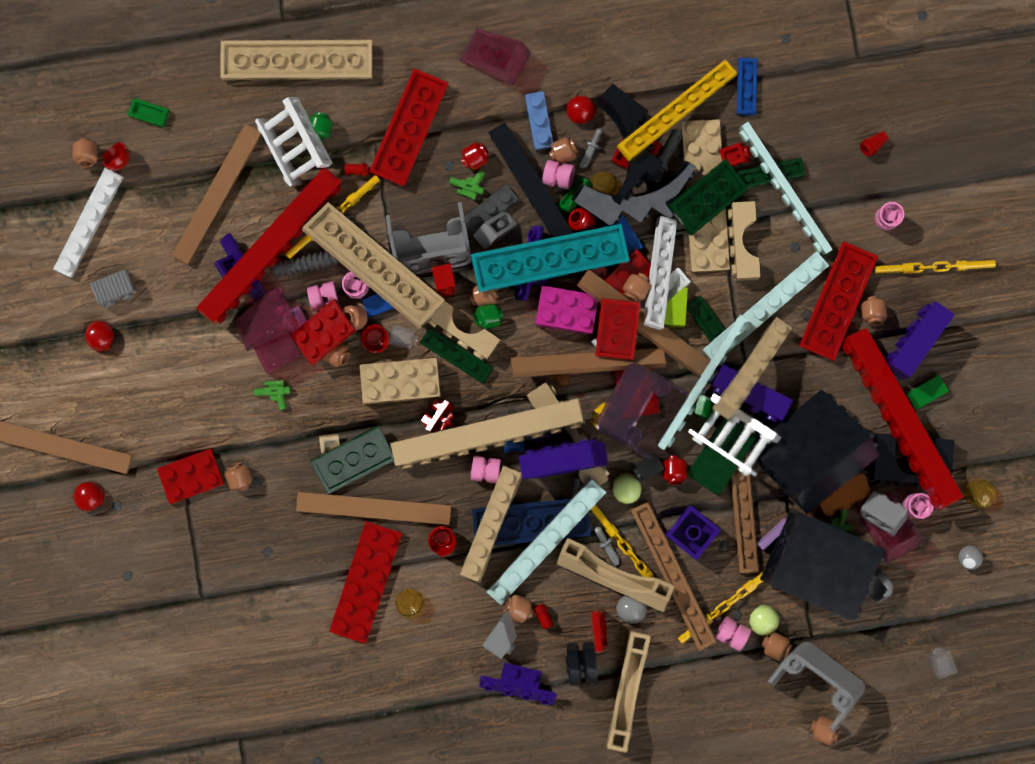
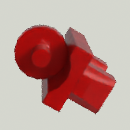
M436 398L431 406L437 411L432 417L429 414H425L421 420L426 426L425 429L431 433L439 432L440 429L444 431L447 426L453 428L455 425L451 421L454 415L451 413L455 407L446 400L442 401Z

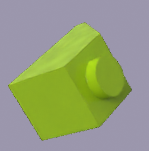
M687 287L681 289L667 301L664 326L685 327Z

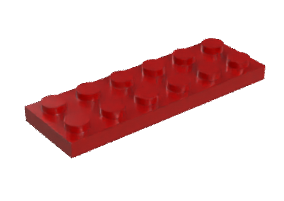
M415 68L413 69L369 170L371 174L405 187L449 82Z
M843 241L798 347L828 360L835 361L877 261V255Z
M368 521L365 522L329 632L364 644L367 643L403 533Z

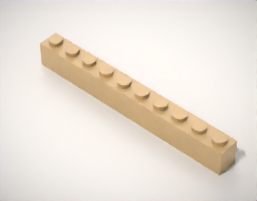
M574 399L390 444L395 466L407 469L413 467L412 464L420 462V465L429 464L431 459L438 458L439 461L450 458L449 455L456 453L457 456L469 454L468 451L473 449L476 452L484 451L490 445L501 447L506 445L505 442L513 440V443L525 441L524 437L532 436V439L543 436V433L549 431L551 434L562 432V428L569 427L570 430L581 427V424L585 423L580 400Z

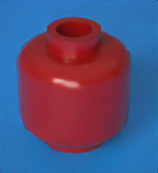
M474 142L462 150L463 158H461V162L466 168L470 167L472 170H477L489 161L488 156H490V153L483 143Z
M577 208L570 214L568 225L576 233L593 230L596 226V218L585 208Z
M669 456L662 463L664 467L662 476L669 485H680L688 477L686 461L680 459L679 456Z

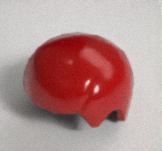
M575 96L567 104L566 113L568 118L576 124H585L593 120L596 113L595 103L587 96Z
M118 142L103 154L105 162L103 161L102 163L110 171L121 170L130 160V151L123 142Z
M100 320L91 323L85 331L87 345L93 351L98 352L109 349L114 340L112 326Z
M371 324L362 331L360 340L363 347L369 352L381 353L388 347L390 336L387 329L382 325Z
M92 481L80 484L75 488L73 494L74 503L82 511L88 512L96 509L104 503L105 492L103 487L99 483Z
M441 525L435 527L429 533L428 544L432 552L441 557L447 556L456 548L457 536L451 528Z

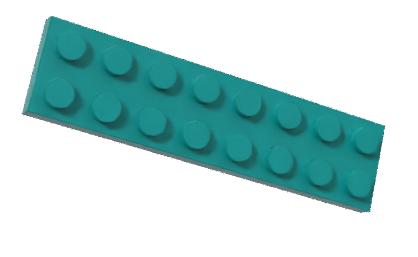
M622 224L471 254L479 293L630 261Z

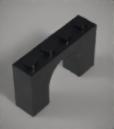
M873 434V440L878 445L876 449L879 456L871 462L870 480H876L875 484L887 485V481L895 482V486H907V483H913L914 487L922 488L917 475L907 474L899 468L895 458L896 439L891 434ZM931 439L952 475L955 440Z

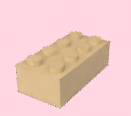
M437 358L360 365L362 399L365 405L441 398Z

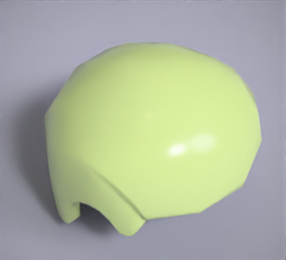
M631 473L620 474L613 481V495L621 503H634L641 495L639 479Z
M759 605L750 615L749 624L752 630L761 636L772 634L779 625L777 610L770 605Z

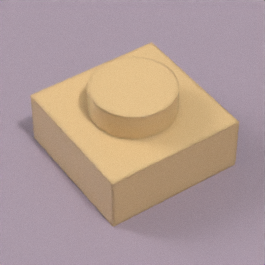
M338 434L319 436L321 454L340 445Z

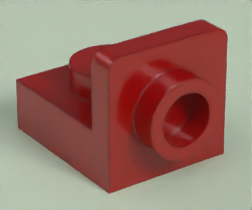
M737 143L719 150L721 159H727L731 166L743 162H751L750 148L745 143Z

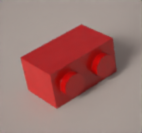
M451 263L432 267L438 295L442 294V297L453 295V292L457 291Z

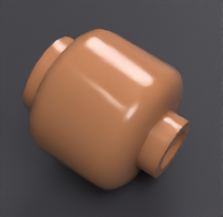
M564 137L552 143V151L549 153L553 161L563 165L576 159L579 149L573 138Z
M81 138L72 145L73 161L80 167H91L98 160L97 144L88 138Z
M642 273L638 275L631 274L623 286L624 296L631 301H643L651 288V284L648 282L649 278Z
M475 285L472 287L470 299L473 305L477 304L478 307L495 304L499 297V291L496 289L479 293L478 287Z
M872 296L862 303L863 321L868 323L869 326L883 324V321L887 319L886 302L876 296Z
M346 306L343 308L356 330L363 329L366 326L368 315L364 308L361 306Z
M341 343L322 359L334 367L343 366L349 360V348L344 343Z
M241 462L228 466L224 474L231 490H238V492L247 490L249 488L248 485L253 481L248 466Z
M513 595L511 598H507L503 611L510 612L513 621L523 623L532 617L534 609L531 608V601L529 599Z
M772 633L770 637L766 636L762 643V647L765 648V656L779 662L785 659L792 649L789 638L778 633Z
M821 716L817 721L813 720L810 732H813L814 740L831 745L833 742H837L841 727L835 733L831 732L830 727L835 720Z

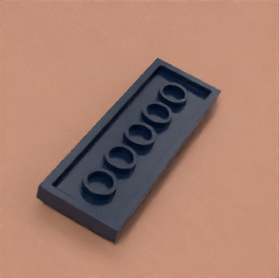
M572 499L510 505L494 546L533 542ZM486 508L472 509L474 536H476ZM589 512L564 538L591 536Z

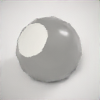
M968 545L960 550L958 559L965 569L974 570L982 564L983 554L978 547Z

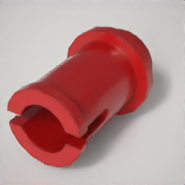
M365 162L362 164L346 163L345 175H362V177H365V175H369V164H365Z
M544 603L533 608V613L537 615L542 629L554 625L548 614V607Z

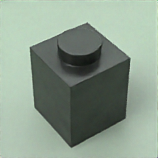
M654 452L635 463V469H633L638 479L642 478L645 481L664 470V467Z

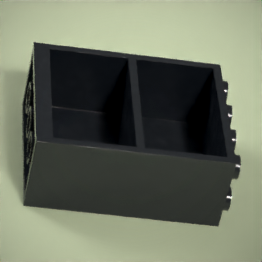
M822 389L771 430L779 435L781 439L777 444L772 440L770 443H767L756 459L759 466L806 515L879 456L876 449L878 445L873 440L874 435L867 428L864 430L861 427L860 421L855 416L851 417L848 415V410L842 404L839 406L831 393L826 394ZM760 440L750 447L751 451H753Z
M790 508L760 580L821 608L855 621L861 613L863 600L869 595L868 588L877 576L876 570L878 565L884 560L885 549Z

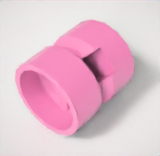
M548 160L543 173V184L550 186L557 184L559 188L569 190L573 183L575 166L566 163L560 166L559 162Z
M896 202L885 203L876 211L874 221L880 229L884 231L892 230L903 221L904 209Z
M349 272L344 276L342 287L349 297L361 299L367 295L369 286L355 274Z
M333 281L323 283L322 287L318 285L307 287L308 298L313 312L321 310L333 299L339 303Z
M474 456L470 480L481 482L485 479L487 483L496 484L499 477L501 459L490 458L487 461L485 457Z
M923 493L908 495L903 501V506L907 510V516L922 519L931 515L933 506L930 503V497Z
M726 616L718 628L715 638L723 643L729 642L730 647L741 651L749 638L751 629L742 624L738 626L737 621Z

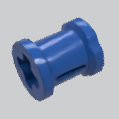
M513 440L505 442L504 453H508V451L524 453V441L513 443Z

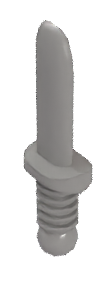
M598 128L591 142L587 141L586 145H588V148L579 168L585 169L589 165L595 149H600L598 143L603 134L602 129Z
M596 527L594 531L601 541L599 547H604L615 567L619 566L620 560L610 544L613 540L611 538L607 540L602 528Z

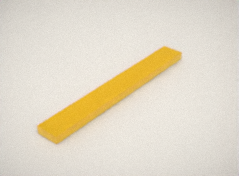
M725 59L619 143L617 148L628 161L632 160L738 73Z

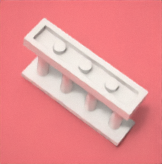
M287 97L283 100L285 110L270 120L268 118H257L255 122L258 126V131L263 135L283 174L284 181L289 187L302 185L299 177L314 166L324 168L333 163L318 134L315 133L299 98ZM288 116H291L294 126L277 137L273 127ZM299 132L303 139L302 143L286 154L282 143ZM308 149L311 160L294 170L290 160Z
M713 394L710 400L716 404L720 397ZM739 409L728 420L714 443L705 439V436L720 415L717 411L713 410L699 433L691 429L689 430V433L694 436L692 439L700 445L703 443L707 444L740 466L738 470L746 476L749 473L754 476L757 475L750 468L766 444L770 443L771 440L777 444L781 439L779 435ZM741 420L746 423L744 426L745 430L730 452L726 453L720 449V446L735 424ZM758 431L761 433V439L743 464L735 459L751 433Z

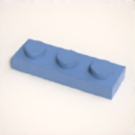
M544 91L525 94L535 151L549 149L553 139Z

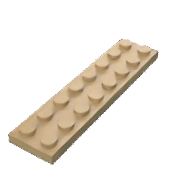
M372 40L221 41L220 78L222 80L372 79Z
M720 119L681 122L684 162L688 161L696 166L694 176L685 183L686 190L722 161L719 152L722 149ZM726 208L694 235H689L691 273L730 270Z
M329 202L303 226V232L419 329L444 303L445 300Z

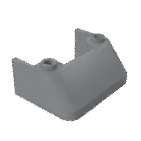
M458 202L460 217L448 221L446 232L410 238L409 232L404 228L392 229L390 215H386L388 237L393 257L415 275L433 272L432 267L450 263L452 268L468 265L471 262V252L462 202Z
M803 642L784 659L768 682L774 688L786 671L790 674H798L807 666L838 690L833 695L832 702L834 707L841 713L830 727L831 732L835 733L864 694V682L812 643Z

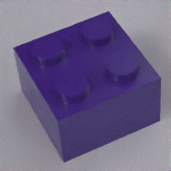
M689 505L665 533V536L692 559L697 560L721 530L694 507Z

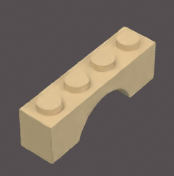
M755 201L733 202L730 208H727L728 220L731 219V227L728 228L729 238H732L733 245L730 246V257L734 259V265H731V275L735 276V281L758 280L760 278L759 258L748 253L742 241L745 228L756 221Z
M444 301L440 308L426 322L434 328L436 326L442 328V333L448 338L455 337L459 340L457 344L464 349L468 347L474 351L473 355L480 360H483V358L488 360L501 342L500 339L486 329L475 334H467L460 331L453 323L454 308Z

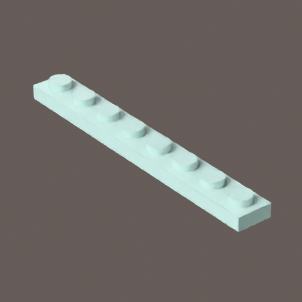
M749 122L739 128L741 131L739 132L740 137L744 142L747 141L749 143L752 155L755 158H759L762 170L772 178L771 183L776 190H780L783 202L787 206L790 205L793 210V217L797 222H801L803 232L808 238L811 237L813 240L814 249L822 255L833 250Z
M817 251L742 315L747 318L745 322L748 325L743 333L739 332L735 337L738 341L734 347L829 266ZM733 324L702 350L710 361ZM728 348V350H727V352L725 353V355H726L727 353H729V352L731 351V349Z
M741 314L659 441L658 447L663 450L666 447H671L676 439L673 435L677 430L680 432L686 423L684 421L687 414L691 415L696 407L694 402L697 397L699 398L700 395H704L707 390L704 386L708 381L711 383L717 373L714 372L718 365L722 366L727 358L725 353L728 348L733 349L738 341L735 337L739 332L743 333L748 323L745 322L747 318Z
M591 478L487 590V593L502 605L603 497L606 491Z

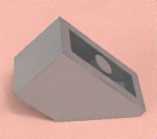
M505 210L486 221L473 236L486 250L502 239L518 223Z
M505 612L482 645L500 659H502L505 653L509 655L515 647L513 642L517 635L510 612Z

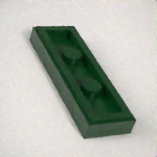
M701 295L687 304V311L710 343L725 331Z

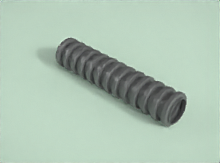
M326 251V253L320 252L318 255L314 253L312 256L308 254L307 257L302 255V258L297 256L296 259L292 257L290 260H279L272 268L274 276L279 278L280 275L285 277V274L290 276L291 273L295 275L297 272H308L310 269L314 271L316 268L320 270L321 267L325 269L326 266L331 268L332 265L336 267L338 264H343Z

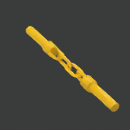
M376 175L373 176L355 193L349 195L346 201L336 207V209H340L341 213L344 214L350 206H354L380 179ZM305 234L285 255L289 259L292 258L313 239Z
M958 260L956 264L950 265L947 261L934 262L932 266H924L919 262L902 263V265L874 266V274L921 273L924 269L946 272L953 267H956V271L995 268L996 262L995 260ZM937 264H947L945 265L947 269L935 268L938 267ZM920 265L918 267L920 270H914V266Z
M595 504L590 510L605 527V531L611 538L614 537L622 552L628 555L634 562V566L642 577L655 578L646 564L633 553L629 543L621 538L618 534L619 530L614 524L610 523ZM623 542H624V543L627 545V547L630 549V550H627V552H626V551L624 550V548L621 546V544H623ZM640 563L644 567V569L642 570L637 566L640 565Z
M762 573L745 583L731 598L716 606L713 612L705 614L704 617L708 626L714 622V618L729 610L736 601L753 592L763 582L760 580ZM743 589H745L747 591L746 593H744L743 595L739 593ZM724 604L728 606L723 611L719 610V608ZM687 630L678 639L683 644L692 636L689 630Z

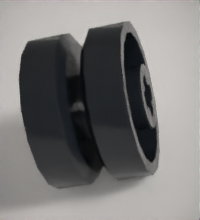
M594 641L583 642V654H579V646L576 642L566 643L567 674H569L570 686H580L582 683L581 673H584L587 685L597 684Z

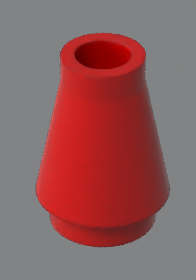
M881 131L862 140L860 150L867 157L874 156L883 144L889 140L888 135Z

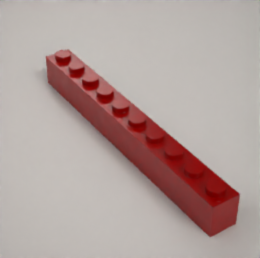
M326 167L322 168L196 307L197 311L214 326L217 323L221 324L228 316L226 313L230 309L234 310L241 302L239 299L243 294L248 295L251 292L253 283L256 280L260 281L266 274L265 270L277 263L281 252L285 253L292 245L291 241L294 238L298 239L303 234V226L328 203L332 196L336 197L341 192L342 181Z
M865 328L848 336L842 342L843 350L849 355L853 368L861 376L862 384L869 390L873 403L881 411L882 419L890 427L891 435L898 441L900 450L910 462L911 470L918 476L921 487L926 490L930 497L931 505L939 511L964 497L868 329Z

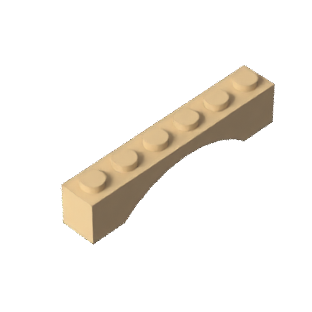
M778 317L774 319L712 409L727 420L732 417L792 330L789 325Z
M544 383L527 394V398L535 409L563 402L562 400L558 402L555 395L557 392L552 384L548 386L547 383ZM569 427L564 428L574 443L587 439L583 433L579 434L577 429L570 430ZM605 466L581 470L578 477L584 486L591 478L597 484L602 485L609 480L607 476L610 474Z
M503 466L460 575L481 583L497 535L521 482V472Z
M567 538L557 561L559 566L664 612L675 587L658 578L641 577L619 570L599 559L586 546Z
M630 630L606 744L608 749L627 753L638 688L651 637L649 634Z

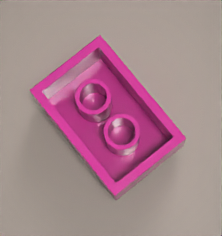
M542 286L535 326L592 336L598 301L587 293Z

